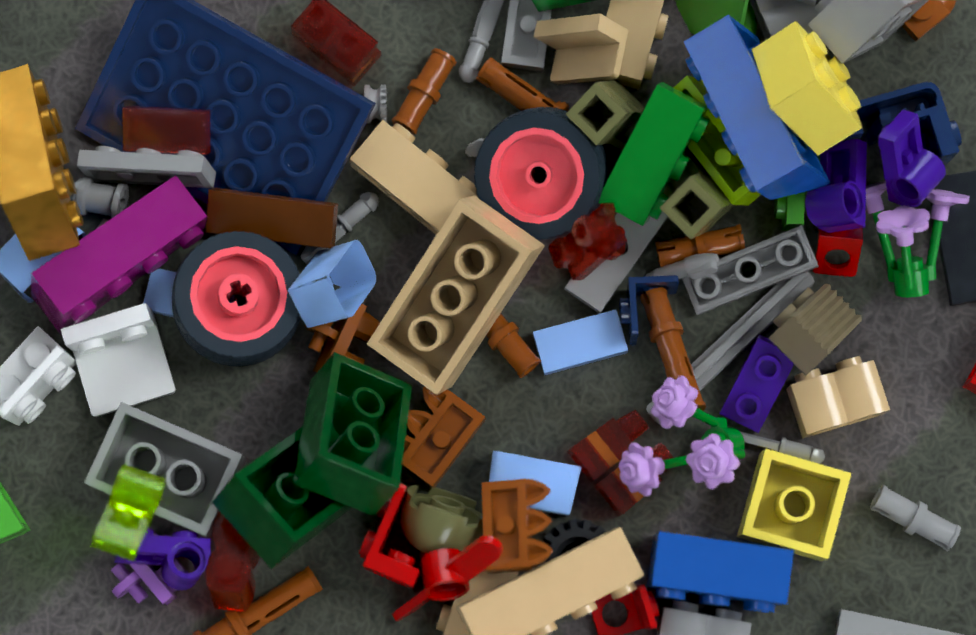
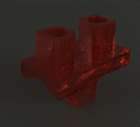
M602 203L589 216H580L573 223L572 232L564 238H556L548 245L554 266L556 268H568L572 280H584L605 260H616L625 252V243L627 242L625 230L615 222V207L613 203Z

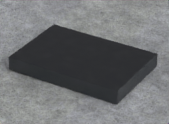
M975 170L945 175L933 189L970 196L968 204L959 203L950 206L948 221H944L939 251L950 306L976 302Z

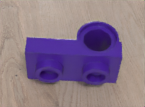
M903 109L890 124H887L878 136V145L881 150L888 200L901 206L917 207L945 177L946 169L938 156L923 149L918 114Z
M860 139L841 141L820 154V163L830 183L826 186L809 190L805 200L806 212L810 221L819 227L820 230L827 233L865 227L867 143Z
M760 334L755 339L751 347L752 350L747 360L744 361L741 371L719 413L757 433L762 428L794 366L768 338Z
M130 529L127 533H121L115 544L114 563L161 565V576L169 587L176 590H187L198 582L207 567L210 557L211 539L198 538V534L191 531H178L172 533V536L154 535V531L150 529ZM185 557L193 563L195 571L192 573L179 571L174 565V558Z

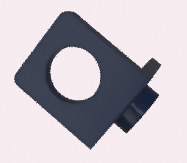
M677 275L628 277L627 298L619 299L620 324H628L630 345H636L638 339L636 296L646 294V291L657 288L648 287L652 285H663L659 287L666 288L668 294H676L679 284Z

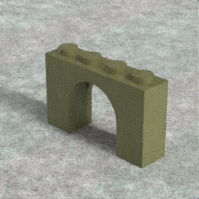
M618 80L595 82L566 115L596 145L608 143L623 151L645 107ZM686 149L684 156L690 158L678 182L670 179L664 191V194L670 198L660 209L690 239H693L708 232L734 205L727 199L701 163Z

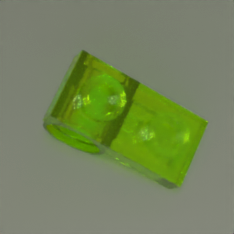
M123 464L114 482L109 502L93 534L91 547L134 561L163 497L166 478Z

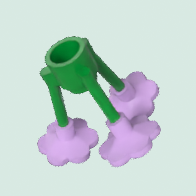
M886 181L866 186V209L868 214L873 216L887 264L888 281L894 282L895 295L906 298L927 295L929 293V281L937 279L936 260L943 222L948 221L950 206L959 203L968 204L970 196L936 189L932 190L926 197L933 203L931 216L926 209H915L905 205L899 206L894 210L881 212L884 210L881 195L887 190ZM932 218L934 221L926 264H923L922 257L911 256L910 245L914 243L913 233L928 229V220ZM888 234L895 236L896 244L901 247L902 258L897 259V264Z

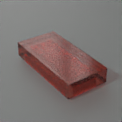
M126 106L122 108L123 151L149 148L161 153L177 154L181 150L195 151L202 155L210 153V110Z

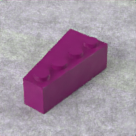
M175 175L80 239V246L64 250L31 273V296L62 336V328L81 323L111 299L124 293L145 273L150 274L159 269L168 261V256L178 248L187 249L199 241L204 235L202 230L205 229L207 215Z

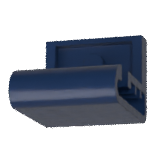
M923 82L859 100L861 108L856 111L860 122L877 117L866 133L869 145L878 143V136L887 124H890L904 109L918 114L923 149L938 156L944 166L959 152L958 146L962 144L959 127L954 120H949L941 92L934 83ZM863 128L842 141L860 139L864 134Z

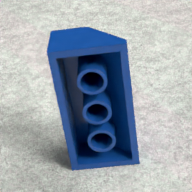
M728 14L684 41L690 54L686 58L687 66L697 81H703L708 93L703 95L704 101L713 116L721 118L726 128L725 131L721 132L722 138L733 155H739L744 165V168L740 169V175L752 193L758 192L766 198L774 200L817 189L830 183L816 153L770 108L752 52L754 47L761 44L756 35Z

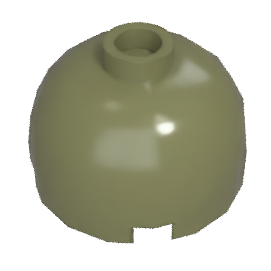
M412 485L407 488L401 508V527L408 543L420 551V558L437 549L453 548L462 551L479 537L483 536V513L481 514L475 510L477 501L438 487L433 489L430 486L428 494L417 493L419 485Z

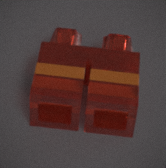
M313 0L291 25L292 35L298 42L319 59H324L330 68L354 87L382 55L381 51L376 48L378 41L327 0Z
M634 410L620 417L617 421L614 418L610 419L570 448L567 453L579 467H582V472L590 482H593L620 461L622 453L629 450L630 444L647 431L649 426L641 415ZM661 442L652 448L653 458L660 457L662 460L674 458ZM619 467L594 485L618 517L627 512L644 497L639 492L632 493L629 491L628 486L620 479ZM662 474L658 475L659 483L662 481L660 477Z

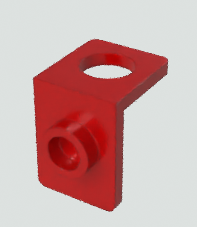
M818 227L819 237L815 258L819 267L813 269V272L815 274L856 276L863 243V228L827 233ZM841 249L846 251L850 258L843 264L834 265L825 260V255L831 250Z
M636 584V590L618 599L613 600L611 594H608L596 600L595 603L598 608L592 611L591 615L597 635H623L640 629L651 630L657 628L655 617L659 616V611L652 591H647L644 584ZM610 601L621 602L627 610V618L620 626L611 627L602 618L603 607Z

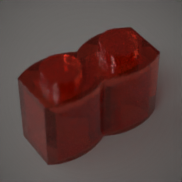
M219 511L213 525L215 550L212 552L206 567L207 586L215 609L246 612L255 595L256 583L253 569L257 565L260 556Z

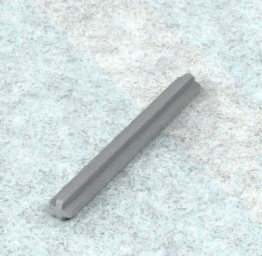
M808 271L776 284L691 364L700 391L746 349L759 334L763 333L808 287L813 286L815 281ZM652 401L647 405L646 411L655 422L660 424L659 419L651 414V408L654 405Z

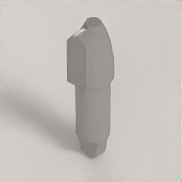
M714 253L691 255L685 257L684 260L654 269V271L646 274L645 277L677 275L678 279L690 276L695 280L715 273L719 257Z

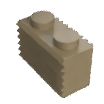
M824 284L816 292L808 287L773 321L778 329L768 339L807 376L862 321V317L855 314V309L849 308V303L843 302L842 296H837V290H831L830 284Z

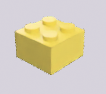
M794 21L752 49L770 108L817 155H820L862 128L856 111L861 108V104L854 91L846 83V80L850 78L849 71L845 64H842L836 56L831 58L827 54V49L817 33L812 31L808 34L797 21Z
M764 449L759 453L737 537L770 547L794 550V554L818 561L829 559L852 473Z

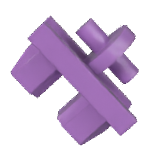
M149 525L143 527L144 529H150L154 531L152 527ZM118 538L112 542L114 546ZM174 558L175 567L183 573H189L179 560ZM118 563L111 569L120 581L112 590L117 599L129 592L138 604L144 601L149 595L139 584L142 580L162 604L168 605L177 598L174 593L177 590L169 587L164 582L161 576V568L156 571L152 565L130 564L135 570L130 573L122 563Z

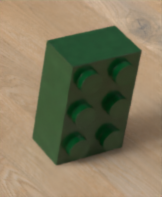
M334 352L310 381L293 484L374 516L399 489L412 385Z
M303 427L234 474L212 501L213 505L271 569L352 508L293 484Z

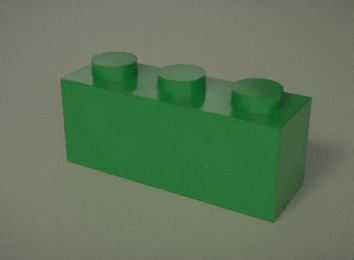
M664 82L657 84L602 190L598 203L641 226H644L650 217L658 220L663 212L660 207L670 198L663 194L670 179L678 182L690 158L684 156L690 141L693 140L699 143L709 125L710 119L704 117L708 109L707 105Z

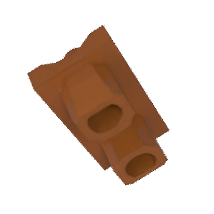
M361 304L352 317L335 321L333 328H331L333 322L307 328L304 325L305 329L314 333L308 346L309 349L320 353L327 339L313 372L317 373L334 352L364 364V359L347 350L353 337L368 343L380 324L377 319L365 312L366 305Z

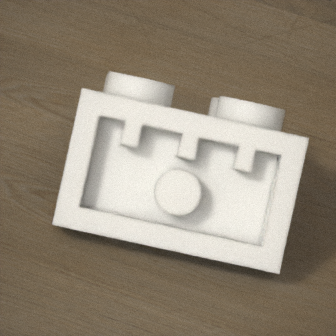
M146 303L61 329L65 346L74 353L90 412L94 417L117 411L121 402L135 406L175 393L176 387L152 309Z
M39 326L0 366V416L18 426L23 421L28 424L33 422L46 407V404L43 402L44 398L54 388L57 391L62 390L76 374L72 369L76 365L75 358Z

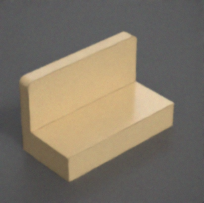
M592 14L537 21L534 38L556 49L550 81L556 84L617 79L620 74L629 30L602 14Z

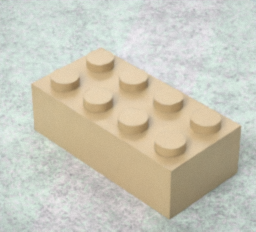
M475 195L460 199L369 339L367 345L436 395L446 391L454 385L545 245Z

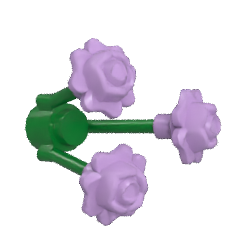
M679 376L676 380L671 377L665 379L660 389L652 395L654 405L651 408V414L657 417L661 426L669 429L672 425L682 427L686 419L691 416L710 425L711 429L706 431L701 440L692 442L691 449L694 453L664 460L660 457L653 458L651 447H641L636 442L631 443L629 450L622 453L619 469L620 479L628 486L629 491L632 493L639 492L643 496H650L652 489L659 486L658 475L662 474L665 469L689 465L692 468L693 480L695 482L701 483L705 481L706 487L715 489L720 483H730L734 480L735 476L732 470L739 467V459L745 458L743 435L739 430L727 427V420L725 418L714 417L698 409L696 403L693 402L698 396V391L689 385L688 379L684 376Z

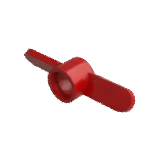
M481 536L462 551L453 548H443L425 554L421 558L424 590L392 613L395 621L398 622L430 600L449 601L467 594L470 589L469 581L500 558L503 550L501 542L492 536Z

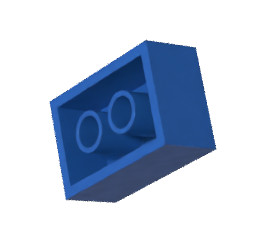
M659 531L653 535L646 588L656 589L655 598L681 601L685 600L687 593L700 595L699 604L725 607L730 606V600L744 602L743 610L774 613L775 606L786 605L788 601L794 550Z

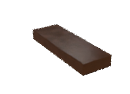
M213 187L208 190L206 232L222 234L232 231H245L247 233L259 234L269 238L271 241L331 249L335 246L338 203Z

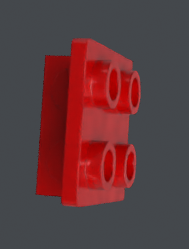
M400 483L399 489L377 512L378 517L383 520L377 533L371 530L368 531L359 555L365 559L363 563L365 570L413 590L420 575V570L413 567L415 559L394 549H390L388 556L382 554L407 491V486Z

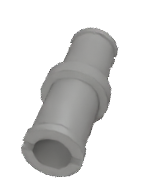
M885 485L878 489L870 505V510L876 511L902 525L903 531L907 534L913 535L917 533L941 546L946 551L953 547L961 531V526L955 525L927 510V504L921 501L914 503L888 489Z

